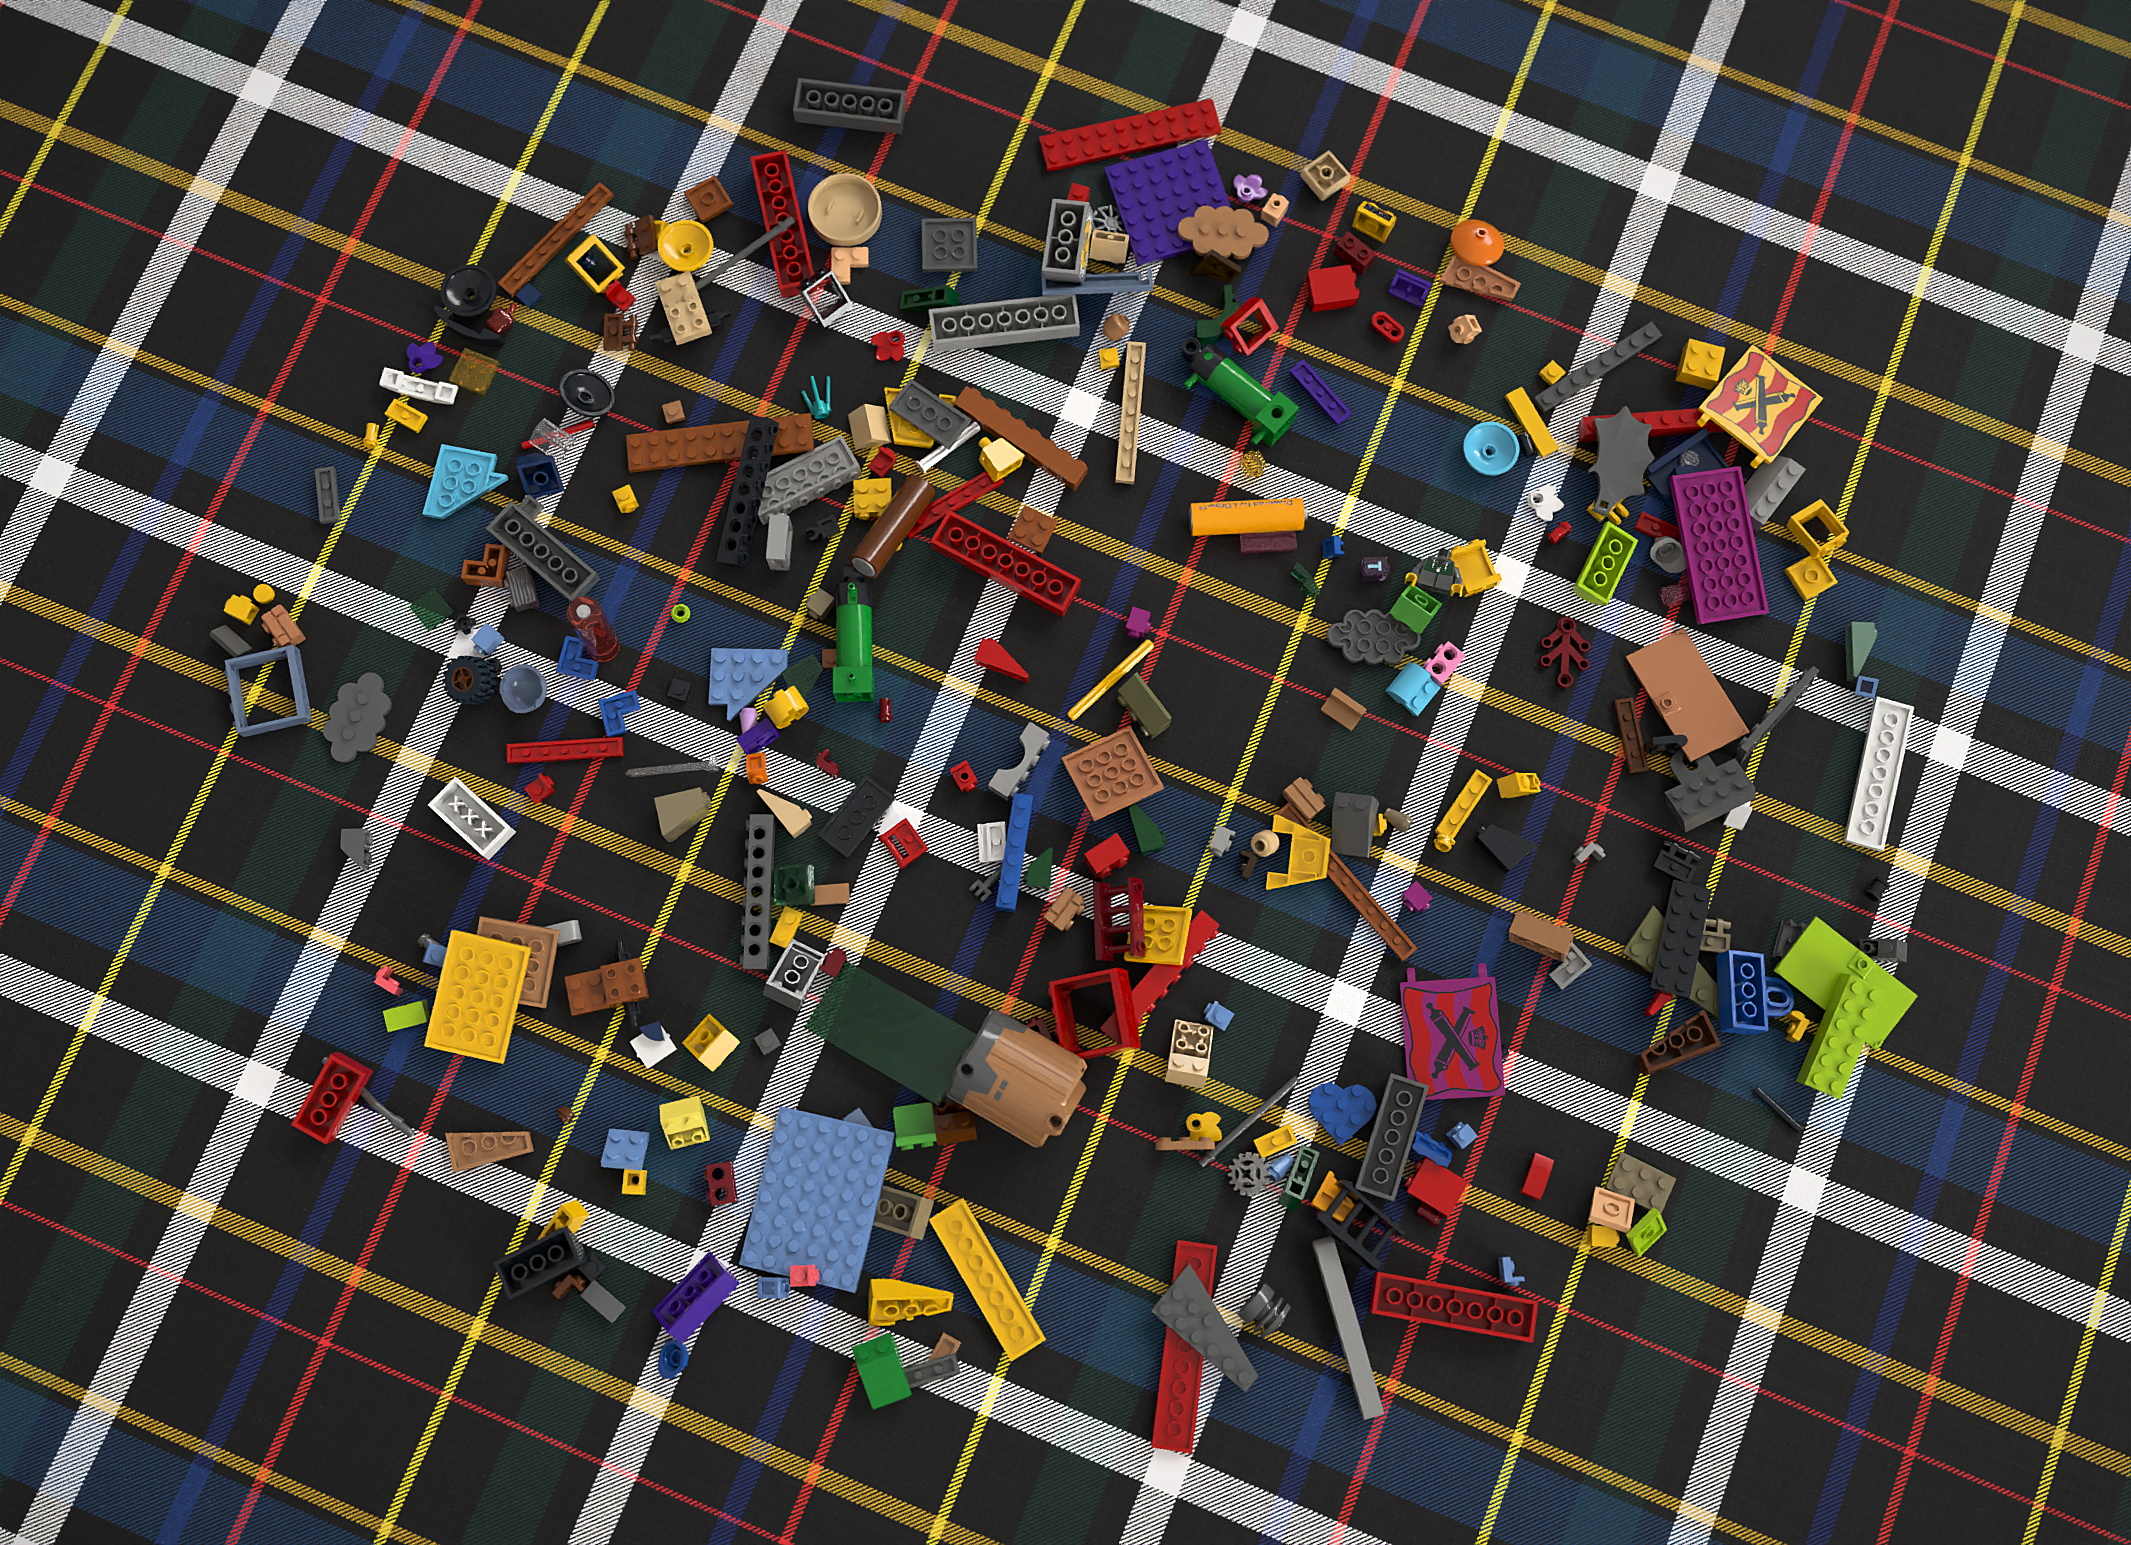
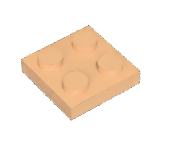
M1595 1187L1588 1221L1628 1233L1631 1227L1635 1199Z

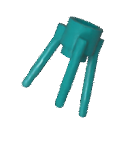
M811 376L810 379L816 400L813 402V406L805 391L801 393L810 409L811 416H814L815 419H822L829 416V412H831L830 377H826V403H824L823 400L819 399L814 377Z

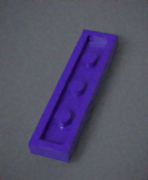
M1304 359L1289 371V374L1336 426L1351 416L1352 412Z

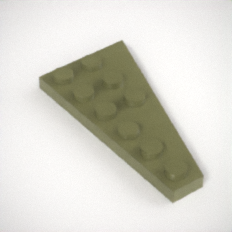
M1654 905L1651 906L1621 954L1650 974L1653 972L1664 921L1663 916ZM1697 961L1688 1000L1701 1009H1705L1707 1013L1720 1021L1718 986Z

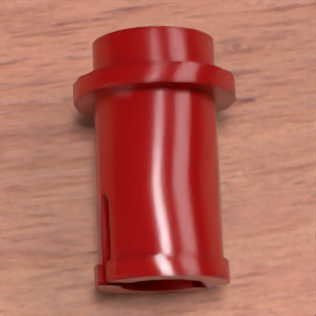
M1566 521L1560 522L1559 526L1547 535L1548 539L1553 544H1556L1566 534H1570L1572 527Z

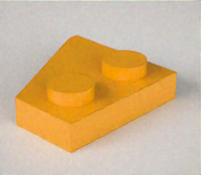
M1332 1171L1327 1173L1310 1204L1322 1212L1327 1210L1341 1190L1335 1185L1337 1180ZM1347 1196L1332 1215L1333 1219L1342 1223L1354 1206L1351 1199Z

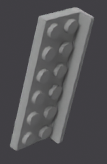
M842 435L815 448V451H809L767 473L761 505L758 511V516L763 525L769 523L770 515H775L776 513L789 514L792 510L805 506L810 501L823 497L826 493L838 489L842 485L862 476L860 466Z

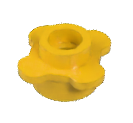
M1438 834L1437 839H1434L1435 847L1442 852H1448L1451 850L1452 845L1455 844L1453 839L1444 834Z

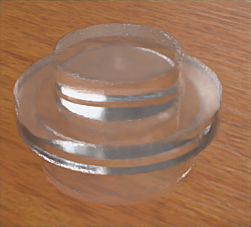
M1685 451L1680 457V463L1682 466L1693 464L1695 468L1699 463V456L1694 451Z

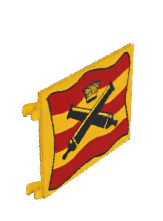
M1752 345L1698 408L1703 415L1696 423L1703 427L1710 418L1757 455L1750 463L1756 469L1763 460L1768 464L1774 460L1823 398Z

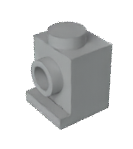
M1217 825L1208 848L1211 854L1222 857L1224 850L1228 851L1232 843L1229 838L1233 839L1236 832Z

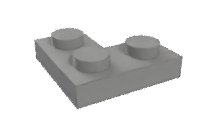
M1572 943L1565 962L1551 972L1549 976L1563 990L1590 968L1592 964Z

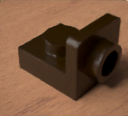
M1245 849V851L1241 850L1238 856L1247 860L1248 863L1244 862L1239 872L1242 873L1240 879L1248 882L1258 857H1256L1254 852Z

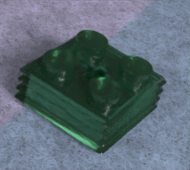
M800 864L774 867V905L783 907L815 903L813 865ZM795 882H796L797 885H796V887H795V889H794V888H792V885H794Z

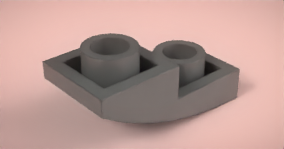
M594 1279L580 1294L584 1300L611 1323L626 1308Z

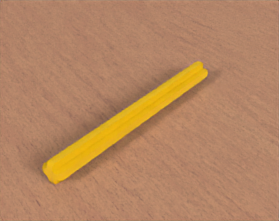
M1148 639L1144 641L1067 713L1068 717L1075 721L1154 647L1153 643Z

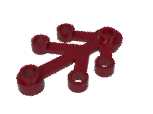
M1569 617L1560 619L1557 623V630L1549 637L1543 638L1540 642L1541 648L1547 650L1556 639L1562 636V643L1539 660L1540 666L1547 668L1561 654L1560 675L1556 678V684L1562 689L1568 688L1573 682L1572 675L1568 673L1569 655L1577 663L1579 671H1586L1590 666L1589 661L1584 659L1570 644L1571 637L1578 644L1579 652L1586 653L1590 649V643L1585 641L1576 632V623ZM1563 625H1568L1569 630L1564 629ZM1544 641H1548L1549 646H1545ZM1582 644L1587 646L1586 650L1582 649ZM1543 659H1547L1549 663L1544 664ZM1580 663H1585L1586 668L1581 667ZM1565 679L1566 684H1562L1560 680Z

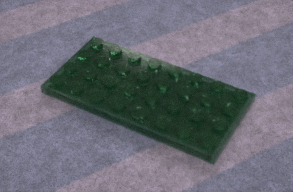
M848 961L844 962L837 978L833 979L804 1027L938 1106L946 1095V1090L952 1081L951 1077L966 1049L970 1048L977 1034Z

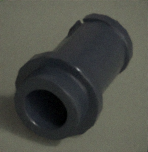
M1525 432L1517 436L1524 456L1534 455L1536 451L1530 439L1531 435Z

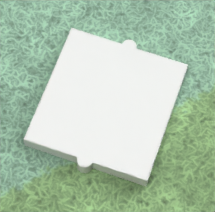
M663 1027L662 1031L665 1041L651 1040L643 1033L630 1041L637 1052V1057L641 1058L647 1069L677 1050L669 1038L670 1034H667Z

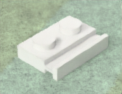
M1006 822L977 824L980 863L1003 861L1007 840Z

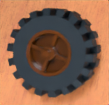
M465 655L458 656L457 659L451 660L452 664H447L446 667L448 669L443 673L445 675L443 683L446 685L444 690L448 691L447 695L453 701L478 705L479 703L486 702L485 699L489 700L491 698L490 694L495 692L494 685L497 686V681H495L497 674L493 673L495 669L493 666H490L489 661L484 660V658Z

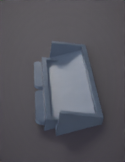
M1151 268L1147 269V280H1142V274L1138 272H1113L1094 275L1087 273L1083 283L1050 280V283L1046 284V279L1043 272H1041L1043 296L1153 291Z

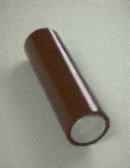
M910 475L904 481L850 556V564L858 573L867 578L874 579L878 577L934 498L935 490L927 480L917 475Z

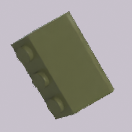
M1135 673L1118 690L1117 700L1123 707L1126 706L1130 711L1128 714L1134 722L1138 721L1141 725V732L1146 737L1149 736L1153 739L1170 726L1172 717L1140 675Z

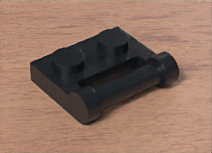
M1685 735L1652 737L1644 744L1645 753H1650V755H1659L1662 751L1674 754L1678 751L1679 747L1687 744L1688 739Z

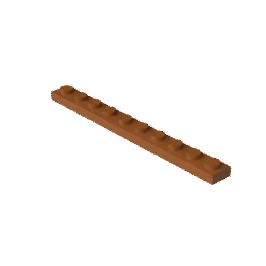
M1290 802L1276 813V815H1280L1315 832ZM1330 849L1327 877L1403 962L1418 948Z

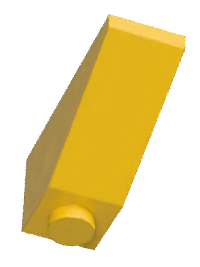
M578 1200L561 1204L538 1239L564 1226H568L574 1234L580 1229L589 1213Z

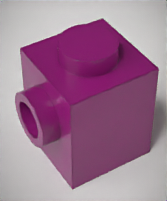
M1132 607L1125 628L1128 636L1143 638L1144 633L1149 632L1151 612Z
M1417 881L1399 896L1404 901V906L1415 914L1419 910L1423 913L1431 905L1429 903L1432 899L1431 895Z

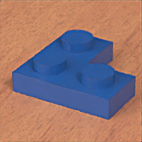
M566 636L556 672L594 681L599 663L581 658L585 647L582 642L586 643V641Z
M636 690L598 700L608 738L627 733L623 715L641 710Z

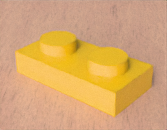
M395 398L385 412L387 417L419 433L428 419L425 414Z
M785 906L769 942L786 949L793 939L804 914Z
M1290 1124L1253 1140L1260 1157L1263 1158L1298 1142Z

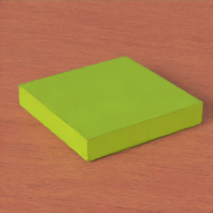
M1653 1207L1626 1236L1633 1252L1640 1257L1667 1228L1660 1212Z

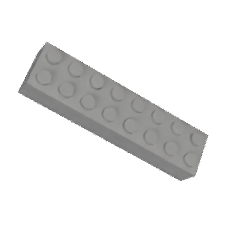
M1075 294L929 309L934 353L1074 337L1080 334Z

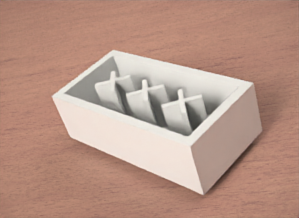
M457 777L428 804L430 808L488 860L516 833L514 829Z

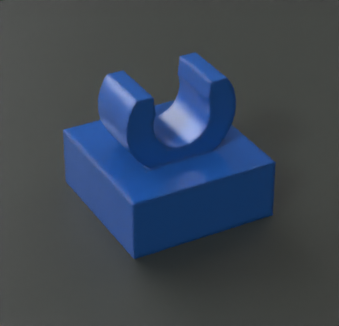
M1333 535L1322 541L1324 559H1331L1345 554L1344 551H1341V546L1344 545V542L1340 541V536Z

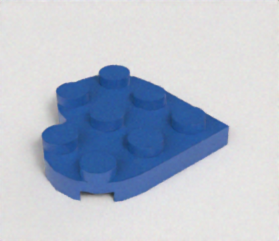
M1331 1082L1324 1083L1313 1089L1308 1100L1309 1110L1313 1117L1339 1146L1372 1118L1377 1108L1371 1091L1361 1085L1348 1086L1342 1089Z

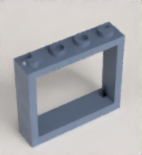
M290 645L225 660L226 671H224V674L229 682L227 692L231 696L232 703H230V709L235 718L233 726H235L238 734L247 737L312 722L300 650L297 647ZM288 658L298 715L248 726L238 669Z

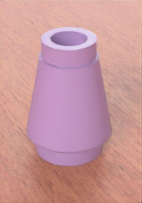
M741 708L739 714L742 734L756 725L758 718L757 709Z

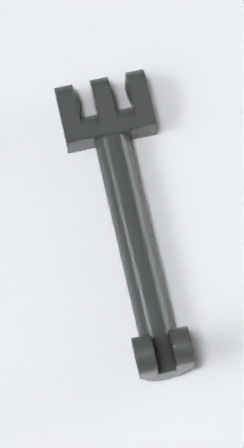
M1002 865L984 883L978 879L969 888L971 892L977 887L979 888L974 894L976 897L982 892L985 894L980 899L982 903L992 894L989 888L1001 877Z

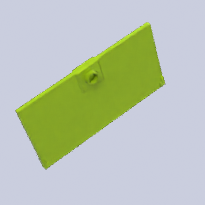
M1817 916L1813 918L1787 954L1774 968V972L1787 980L1825 1011L1841 973L1851 974L1887 990L1865 1041L1874 1050L1879 1049L1885 1038L1917 998L1914 992Z

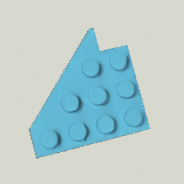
M441 444L423 515L443 520L506 482L509 478L507 475L494 473L498 459L497 455Z

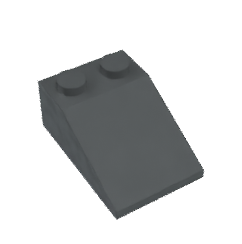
M1336 792L1332 810L1331 850L1335 854L1369 858L1379 801L1373 796Z
M792 939L767 980L763 995L795 1011H799L820 971L818 967L820 964L823 965L826 955Z

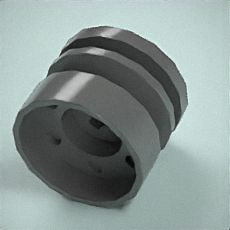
M1263 1283L1249 1297L1237 1313L1247 1324L1254 1319L1257 1320L1253 1328L1254 1331H1258L1264 1326L1259 1334L1262 1338L1267 1337L1282 1324L1291 1308L1288 1303L1279 1308L1283 1301L1281 1297L1272 1302L1271 1299L1275 1291L1266 1283Z

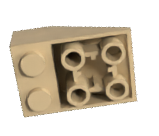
M1175 1020L1165 1082L1204 1089L1208 1074L1213 1026Z

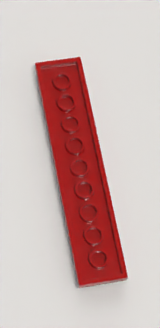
M1212 98L1039 136V142L1047 172L1213 136L1221 134L1222 130Z
M1177 1240L1172 1284L1190 1263L1211 1297L1217 1246ZM1166 1325L1151 1448L1192 1453L1204 1356L1168 1325Z

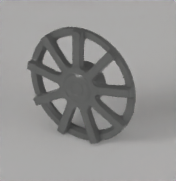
M1112 205L1099 207L1093 213L1094 230L1104 229L1106 232L1117 233L1116 230H1119L1126 235V231L1119 227V225H1123L1122 221H1117L1120 214L1116 217L1112 215V211L1118 213L1116 207H1112ZM1104 210H1109V217L1103 212ZM1098 213H1100V214L1102 215V217L1104 218V220H1103V219H1100V218H1096L1095 216H1096ZM1094 222L1103 223V225L1095 229Z

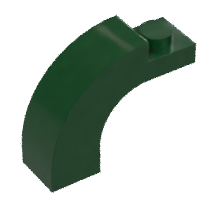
M1224 285V310L1221 315L1212 320L1196 321V339H1198L1200 345L1216 343L1225 338L1221 324L1240 308V302H1235V292H1232V285Z

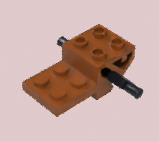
M624 940L615 941L618 952L614 954L615 963L600 966L601 969L565 977L571 1015L576 1016L623 1006L625 1016H630L631 1028L640 1026L637 1014L641 1013L639 1001L649 998L642 959H631L630 952H625Z

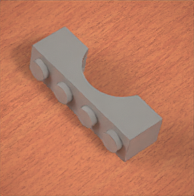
M1029 722L1020 736V743L1025 750L1022 762L1013 769H998L989 782L988 789L1007 801L1010 797L1014 798V793H1017L1019 790L1017 786L1021 781L1024 782L1030 773L1028 769L1031 765H1036L1040 758L1038 754L1041 750L1045 751L1050 743V740H1048L1049 733Z

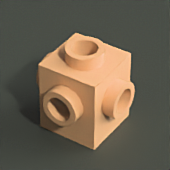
M1474 315L1457 317L1453 320V324L1448 327L1451 332L1450 336L1456 343L1468 344L1474 340L1477 334L1482 332Z

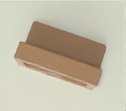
M1337 688L1332 691L1321 708L1323 713L1349 731L1353 730L1367 710Z

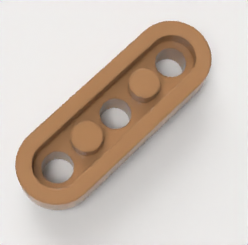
M1179 1137V1141H1171V1138H1159V1142H1155V1150L1215 1149V1141H1211V1137H1199V1141H1191V1137Z

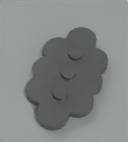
M1371 609L1365 614L1360 610H1350L1343 617L1342 623H1334L1328 628L1326 633L1327 642L1332 647L1342 648V655L1345 660L1351 663L1364 660L1369 665H1377L1381 661L1389 665L1397 664L1402 660L1405 652L1415 650L1421 641L1420 633L1412 631L1408 626H1405V623L1396 620L1389 612L1383 614L1376 609Z
M365 673L360 677L357 684L347 683L341 686L337 695L339 701L332 704L329 709L331 719L324 725L323 734L328 741L332 742L331 755L340 763L351 762L355 759L358 751L366 753L373 750L378 741L376 734L382 732L386 726L384 716L391 710L392 702L383 693L384 682L376 673Z

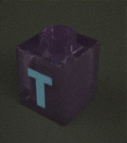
M1364 557L1361 562L1362 581H1385L1387 574H1390V564L1387 563L1386 557Z

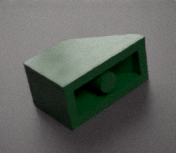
M1048 848L1028 866V871H1024L1023 883H1027V888L1050 890L1053 848Z

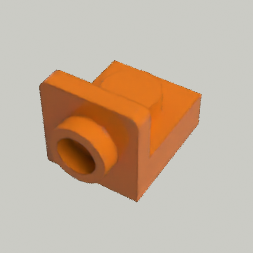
M765 752L746 755V773L749 784L768 782Z

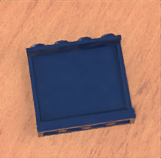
M1706 428L1652 463L1643 474L1675 517L1676 511L1669 480L1670 473L1675 467L1693 464L1695 473L1730 468L1706 438L1710 434Z

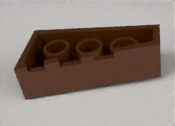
M1703 1009L1641 1053L1636 1058V1062L1643 1077L1712 1052L1719 1048L1721 1043L1705 1009Z

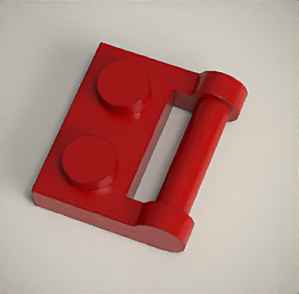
M907 818L878 838L881 844L884 843L896 859L900 870L929 850ZM893 835H895L909 854L906 858L901 855L890 840Z

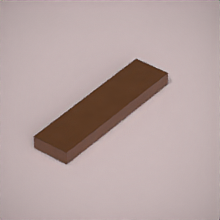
M1631 697L1614 700L1613 705L1628 774L1648 772L1649 768L1634 699Z

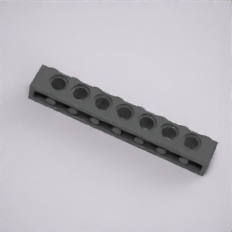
M750 814V820L746 821V831H749V839H746L745 842L748 858H745L744 867L748 870L747 877H744V889H747L746 896H743V908H746V914L742 916V927H745V935H741V947H744V954L740 955V966H743L745 971L769 972L776 821L774 815ZM764 831L765 836L762 839L758 840L755 838L757 832ZM763 850V857L760 859L755 858L756 851ZM757 869H762L763 875L755 878L754 872ZM757 888H761V896L754 897L753 891ZM760 907L762 910L761 914L756 917L752 916L753 909ZM754 927L761 928V932L757 936L751 935V930ZM753 946L760 947V951L757 955L750 954V950Z

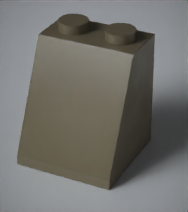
M700 787L654 798L661 833L668 842H673L709 815V808L712 807L710 796L707 795V792H703Z

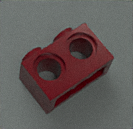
M1349 231L1339 240L1334 251L1336 256L1347 265H1351V268L1361 276L1373 264L1376 256L1374 251Z
M733 1162L706 1165L707 1170H704L705 1182L709 1183V1190L707 1191L708 1203L711 1202L712 1206L738 1202ZM721 1168L724 1176L722 1179L717 1180L714 1177V1173L717 1169ZM723 1188L727 1195L725 1199L719 1200L717 1192Z

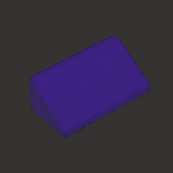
M765 718L740 735L736 740L747 755L755 754L780 735L770 720Z

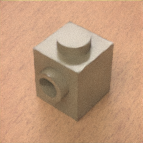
M818 588L815 594H811L806 600L808 615L815 620L819 618L823 621L835 606V598L821 588Z

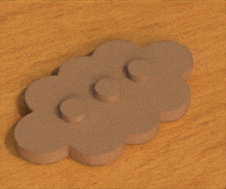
M1201 206L1195 211L1194 217L1182 219L1178 226L1180 238L1184 241L1192 242L1193 250L1201 256H1205L1213 249L1226 258L1231 255L1237 259H1244L1251 254L1252 247L1263 246L1267 242L1269 235L1267 228L1263 224L1254 223V217L1250 211L1246 209L1233 211L1227 206H1221L1216 210L1210 206Z

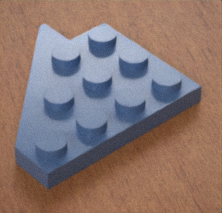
M712 648L709 705L728 706L727 721H732L741 712V708H746L788 670V650Z

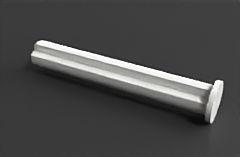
M974 421L968 425L950 450L941 445L921 461L917 460L916 465L920 471L925 474L928 468L979 432L980 426Z

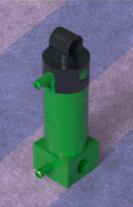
M1190 337L1184 340L1181 351L1182 358L1187 362H1193L1189 368L1191 377L1184 383V387L1189 389L1197 380L1204 386L1209 387L1253 424L1251 431L1256 435L1251 439V442L1254 445H1257L1262 439L1272 447L1295 422L1299 407L1280 391L1274 396L1213 343H1210L1203 349L1196 338ZM1187 348H1193L1195 351L1189 352Z
M844 565V583H839L835 586L836 667H833V694L836 702H875V676L872 669L873 586L864 583V576L858 573L852 565Z

